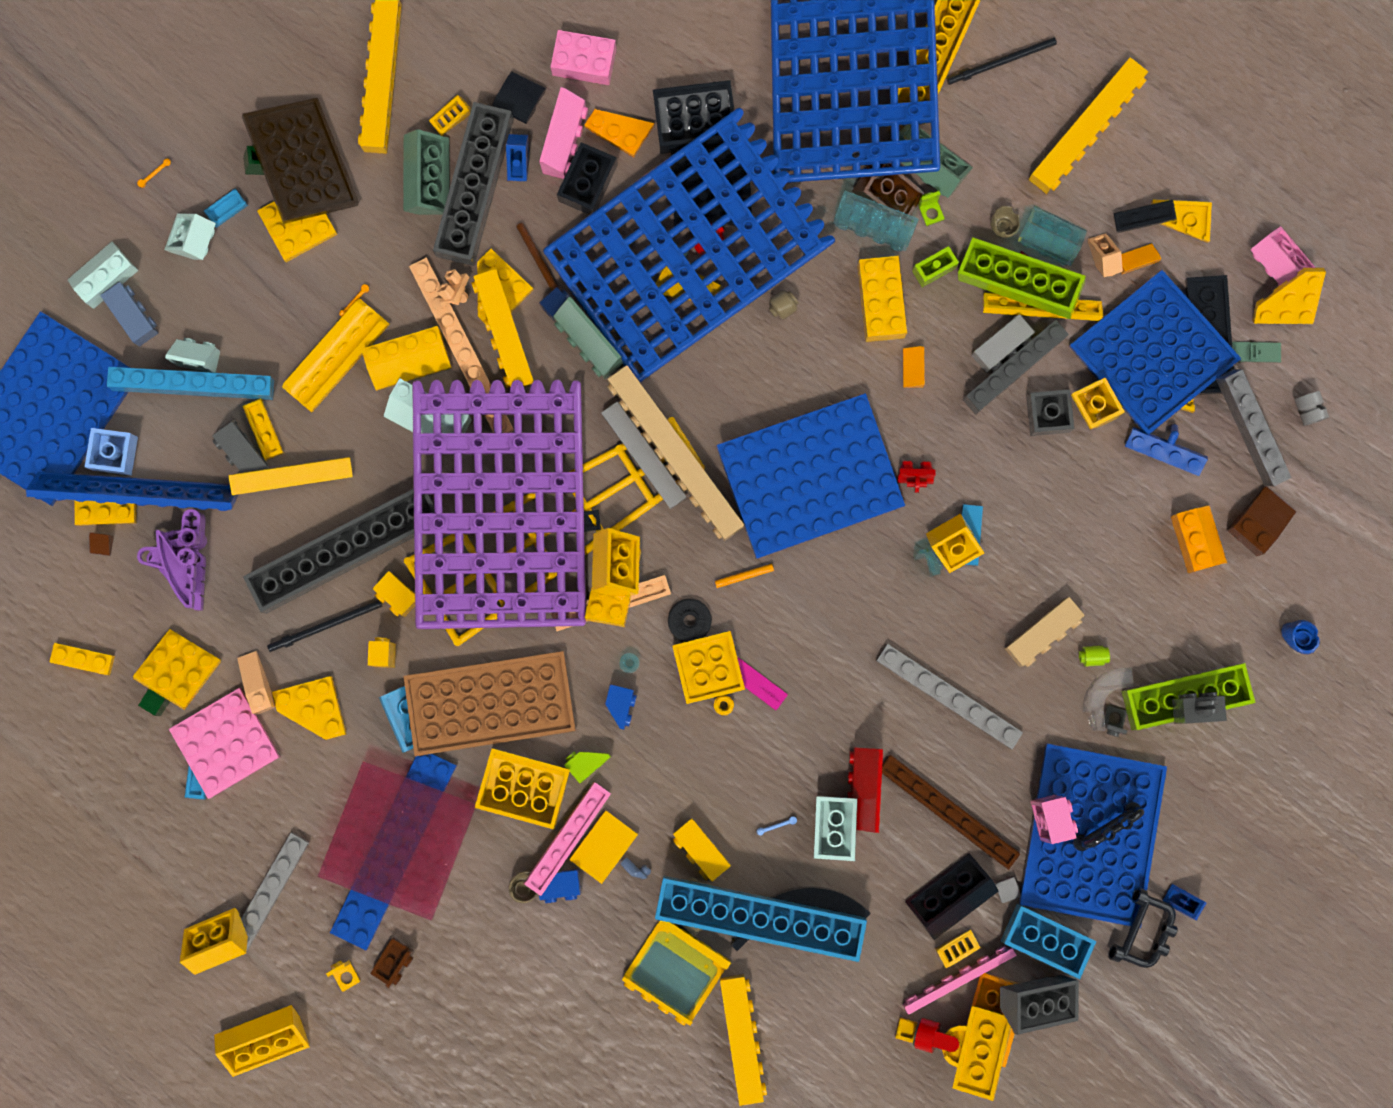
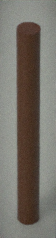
M518 224L516 228L549 288L553 291L556 287L558 288L555 280L524 224Z

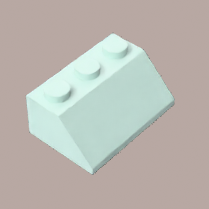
M111 242L67 280L81 299L94 309L104 301L100 296L119 282L125 283L138 269L114 242Z
M817 796L815 859L855 861L858 799Z

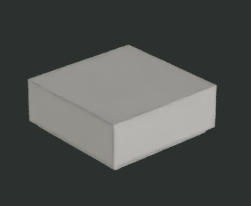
M1014 877L994 883L999 890L997 893L1001 903L1021 897Z

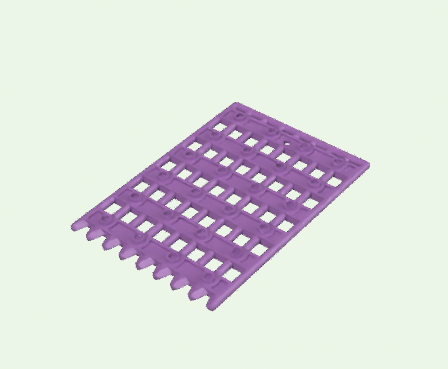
M434 380L431 383L428 394H425L420 381H414L412 383L416 628L584 626L586 624L580 381H573L569 393H566L562 382L555 380L551 385L549 393H546L542 382L535 380L531 385L529 393H526L523 383L515 380L511 385L509 393H506L502 382L495 380L491 385L489 393H485L482 382L475 380L471 384L469 393H465L462 382L455 380L452 382L448 394H445L443 385L439 380ZM542 414H554V433H542ZM562 414H574V433H562ZM421 415H433V433H421ZM441 415H453L454 433H441ZM461 415H474V433H462ZM482 415H494V433H482ZM502 415H514V433H502ZM522 415H534V433H522ZM434 454V473H422L421 455ZM442 454H454V473H442ZM462 454H474V473H462ZM482 454H494L495 473H483ZM502 454H515V473H503ZM523 454H535V472L523 473ZM543 454H555V472H543ZM563 454H575V472H563ZM535 493L536 512H524L523 494ZM543 493H555L556 512H544ZM563 493H575L576 512H564ZM422 494H434V513H422ZM442 494H455V513H443ZM463 494H475V513H463ZM483 494H495V513H483ZM503 494H515L516 512L503 513ZM516 533V553H504V534ZM524 533H536V552H524ZM544 533H556L557 552L544 551ZM564 533H576L577 552H565ZM435 534V554H423L422 535ZM443 534H455V553L443 554ZM463 534H475L476 553H464ZM484 534H496V553H484ZM577 572V592H565V573ZM505 573H517V593H505ZM525 573H537V592L525 593ZM545 573H557V592H545ZM443 574H456V594H444ZM464 574H476V593L464 594ZM484 574H496L497 593H485ZM423 575H435V594H423ZM498 600H503L505 605L499 607L497 605ZM578 612V618H566V613ZM517 613V619H505V614ZM525 613H538V619H526ZM546 613H558V618L546 619ZM464 614H477V620H465ZM485 614H497V620H485ZM423 615H436V621H424ZM444 615H456V620L444 621Z

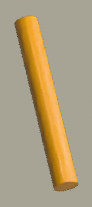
M771 563L716 580V587L720 588L774 571L773 565Z

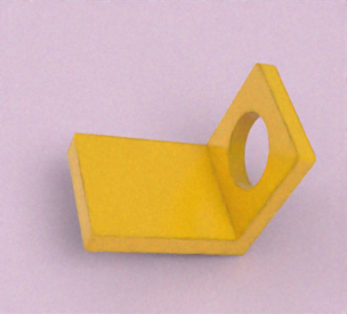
M341 960L330 966L332 970L326 973L327 977L334 976L342 992L360 982L349 960L345 963ZM344 972L352 974L353 979L351 983L345 984L342 982L341 975Z

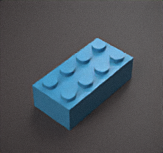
M1019 904L1016 905L1001 938L1002 943L1078 979L1081 978L1097 942Z

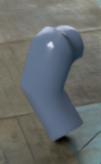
M625 858L620 864L631 876L646 879L651 873V870L646 865L639 869L629 858Z

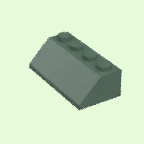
M911 124L906 125L899 131V141L911 140ZM919 127V139L931 138L928 133ZM940 143V170L937 172L915 174L921 177L924 183L930 184L937 191H940L942 196L949 198L973 167ZM932 160L920 161V165L932 164ZM901 162L905 166L912 165V162Z
M416 129L405 134L403 138V211L418 215H443L449 193V138Z
M569 297L553 316L556 321L554 325L560 333L564 331L567 334L568 338L566 339L573 348L575 346L578 347L581 351L579 353L581 358L586 363L589 361L594 366L591 368L598 377L602 376L604 379H607L623 365L622 358L574 300Z

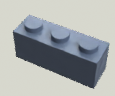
M119 282L100 296L132 342L140 347L159 334L155 329L157 324L150 316H146L144 313L146 308L140 301L136 302L133 297L135 293L131 287Z

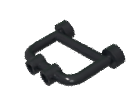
M1128 802L1124 806V812L1087 836L1083 834L1076 835V838L1072 840L1073 847L1076 850L1085 851L1105 840H1113L1116 833L1122 829L1128 830L1132 828L1133 823L1144 815L1143 808L1138 803ZM1128 821V825L1124 827L1123 822ZM1110 831V837L1106 838L1105 834Z
M1137 887L1132 894V902L1140 905L1123 947L1113 944L1109 949L1108 958L1115 962L1124 960L1139 967L1149 968L1158 962L1161 955L1165 957L1170 951V946L1166 942L1168 937L1174 938L1177 934L1178 928L1174 925L1176 912L1170 904L1149 896L1147 890ZM1152 905L1166 911L1168 916L1166 922H1163L1160 927L1161 934L1158 941H1155L1153 944L1151 957L1144 960L1129 954L1148 906Z

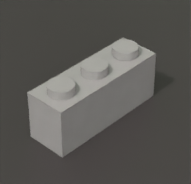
M1019 314L975 350L971 356L986 373L990 370L995 372L1003 365L1001 363L1002 360L1006 357L1009 360L1018 352L1016 349L1022 345L1024 347L1032 340L1031 336L1035 331Z

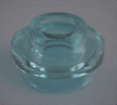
M632 653L624 654L619 662L620 668L626 673L635 672L639 668L638 657ZM627 660L633 661L632 667L626 666Z

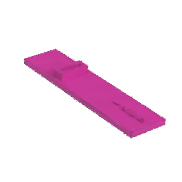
M737 657L745 688L774 710H777L788 694Z

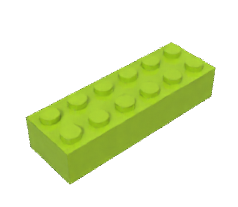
M973 237L958 271V281L1067 319L1072 317L1086 279L1085 275Z
M1245 663L1121 691L1131 730H1141L1174 722L1172 699H1179L1178 695L1197 694V698H1199V693L1217 692L1218 696H1225L1226 710L1255 703Z

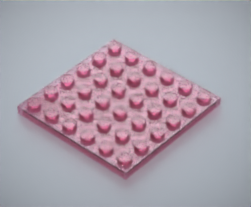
M363 761L318 877L432 921L475 812V803Z

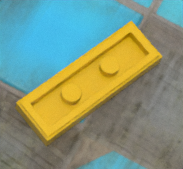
M260 398L242 406L264 460L267 461L283 454V449L262 399Z

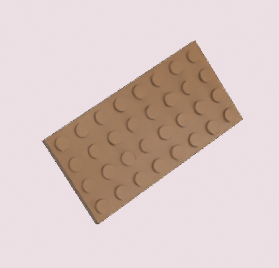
M564 651L403 676L415 756L576 731Z

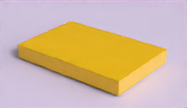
M606 810L569 860L602 884L638 834Z

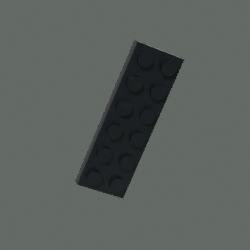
M1227 275L1187 277V298L1232 347ZM1234 366L1231 367V368H1230L1228 371H1226L1225 373H1227V372H1229V371H1231V370H1234ZM1215 380L1198 395L1222 394Z

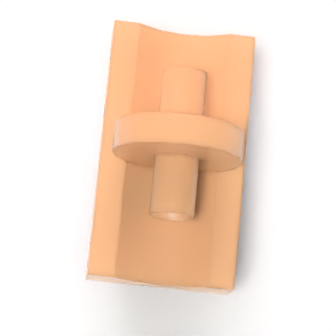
M455 269L447 271L444 277L449 283L442 284L437 292L442 297L439 303L442 306H446L448 303L456 305L465 303L468 299L465 286L470 277L467 273L459 274Z

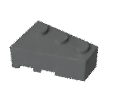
M235 418L212 435L214 437L212 441L219 450L223 449L227 454L225 456L227 461L232 466L235 464L240 470L237 473L270 469L263 456L249 441L246 433H243L238 427V422Z

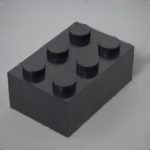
M581 142L558 190V202L588 215L595 212L618 166L617 157Z

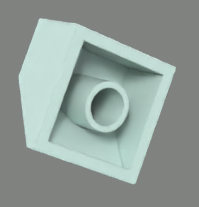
M177 214L164 250L190 259L203 260L208 253V244L215 233L214 227L216 223L197 214Z
M184 338V340L176 339L165 358L178 367L215 373L220 351L215 347V344L209 342L198 344L195 340Z

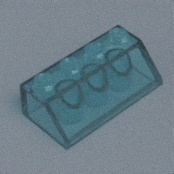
M844 191L833 224H836V227L842 230H852L860 237L867 236L873 238V241L878 244L886 243L891 245V248L896 251H906L919 219Z

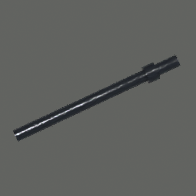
M1053 37L971 69H962L960 73L947 77V83L951 85L961 80L967 81L972 79V76L1057 45V41Z
M377 600L291 636L290 634L281 637V640L268 644V650L272 652L282 647L288 648L293 646L297 641L383 607L380 600Z

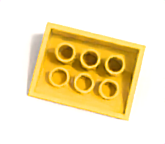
M491 749L475 808L555 830L570 770Z

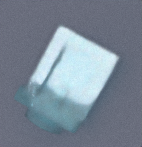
M929 548L917 551L918 555L913 557L914 561L926 558L930 576L933 577L941 574L940 570L943 569L942 563L939 558H936L934 550L929 552Z

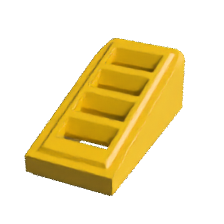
M457 95L436 113L429 122L440 136H443L470 115L471 108L461 96ZM458 105H460L463 109L461 112L457 108ZM452 109L457 114L456 117H454L453 114L450 112ZM445 114H447L448 117L451 119L450 122H448L444 117ZM441 119L445 126L442 127L437 120Z
M970 929L938 946L935 950L944 967L948 968L980 949V946ZM966 937L969 938L973 947L969 948L965 941ZM960 941L966 949V951L962 952L958 944V942ZM953 945L959 953L956 956L951 948ZM946 949L952 957L949 960L944 952Z

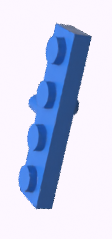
M1176 424L1170 426L1171 434L1168 440L1153 434L1147 435L1140 429L1132 428L1125 442V447L1200 476L1208 456L1175 444L1179 436Z

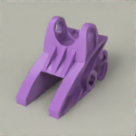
M188 509L183 513L181 529L168 532L156 530L157 547L141 548L138 551L137 559L143 565L159 569L185 608L203 611L204 598L202 595H204L205 584L202 581H205V569L203 567L206 568V558L199 550L203 549L207 544L205 536L206 520L201 512ZM196 516L197 520H193V522H191V518H194ZM150 551L146 557L147 562H144L142 560L143 552Z

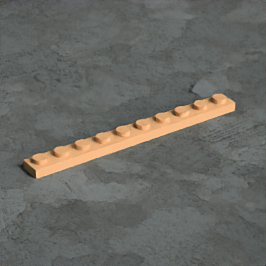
M424 258L410 265L409 267L469 386L471 387L473 381L479 380L483 384L485 393H489L491 383L451 304L448 303L446 306H442L439 303L442 297L437 291L441 285L428 259ZM485 415L494 433V415ZM502 415V433L513 432L514 428L507 415Z

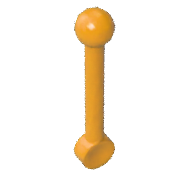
M164 159L163 163L145 179L138 180L137 185L140 188H144L147 181L165 166H170V159Z
M362 285L361 291L345 309L340 310L339 315L341 317L364 293L369 292L368 285Z

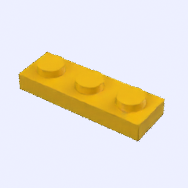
M54 643L49 662L110 676L115 656Z

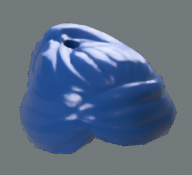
M1297 620L1282 626V638L1293 650L1301 654H1311L1319 647L1318 629L1311 622Z

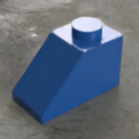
M509 134L506 143L507 181L527 182L528 135Z

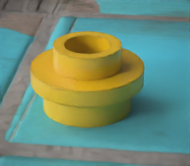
M722 695L714 701V709L720 715H728L734 708L733 700L729 696ZM725 701L728 704V707L726 709H721V702Z

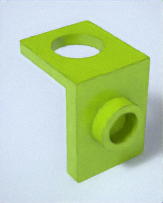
M940 191L928 192L922 195L918 207L926 226L945 219L938 203L941 195ZM935 209L938 216L935 219L928 218L927 210Z

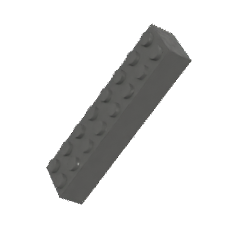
M473 102L433 248L436 257L471 266L475 265L505 154L508 135L514 120L511 111Z

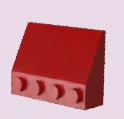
M853 747V751L849 752V763L852 764V772H848V784H851V792H847V798L858 799L856 830L879 833L883 749Z

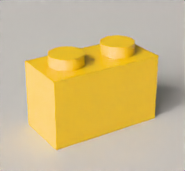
M390 571L372 588L376 592L374 596L382 603L386 601L390 604L391 607L389 609L396 616L402 615L405 617L415 607V593Z
M375 637V641H369L368 666L395 668L396 644L390 642V639Z

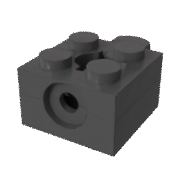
M1217 692L1199 693V698H1197V694L1178 695L1179 699H1172L1174 724L1227 721L1225 696H1218Z

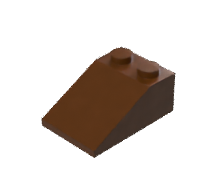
M890 163L880 164V168L892 167ZM868 165L866 169L872 168V165ZM903 174L860 177L852 190L865 203L902 225H906L922 195L925 193Z
M1264 486L1227 531L1254 555L1260 556L1265 554L1278 539L1296 511L1267 486Z

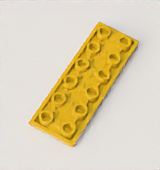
M358 299L283 383L282 388L310 412H313L363 356L361 349L371 346L390 324L365 302Z

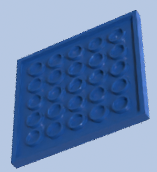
M1163 270L1069 346L1098 380L1106 378L1122 408L1147 435L1151 434L1212 384L1216 378L1223 375L1241 360L1240 356Z

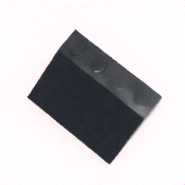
M730 80L653 89L660 154L682 149L734 111ZM716 133L703 142L702 145L704 148L718 147L724 141Z

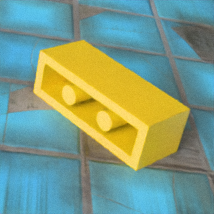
M692 818L673 833L675 844L680 849L684 847L688 852L686 857L693 865L695 863L698 864L701 868L699 873L706 881L710 879L713 882L731 866Z

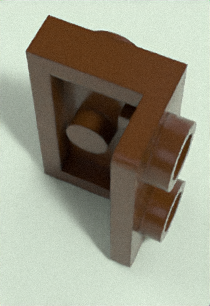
M393 937L370 974L384 982L388 988L393 984L396 986L403 976L400 974L403 967L407 968L414 957L411 954L414 950Z

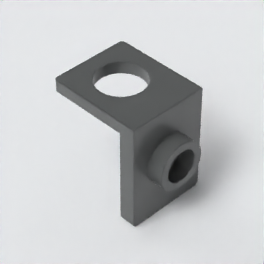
M1107 706L1101 729L1107 730V734L1119 737V734H1127L1128 730L1123 729L1127 712ZM1112 712H1117L1120 715L1119 723L1113 724L1110 722L1109 716Z

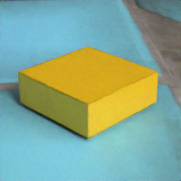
M900 1017L895 1038L913 1043L918 1022Z

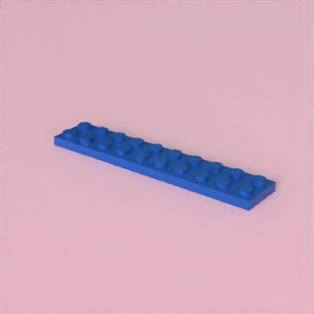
M38 472L26 489L27 497H34L35 499L53 498L58 501L68 499L77 502H115L121 505L131 503L139 506L194 507L201 510L210 508L220 511L232 510L239 495H232L230 484Z
M435 754L415 757L330 931L331 934L357 947L368 950L457 765Z

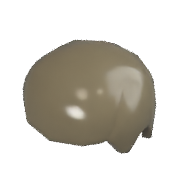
M1001 206L996 209L991 218L990 225L992 230L1001 238H1011L1017 234L1020 228L1019 215L1013 212L1012 207Z
M520 872L511 878L508 885L509 895L515 902L528 903L538 895L523 884L531 872Z

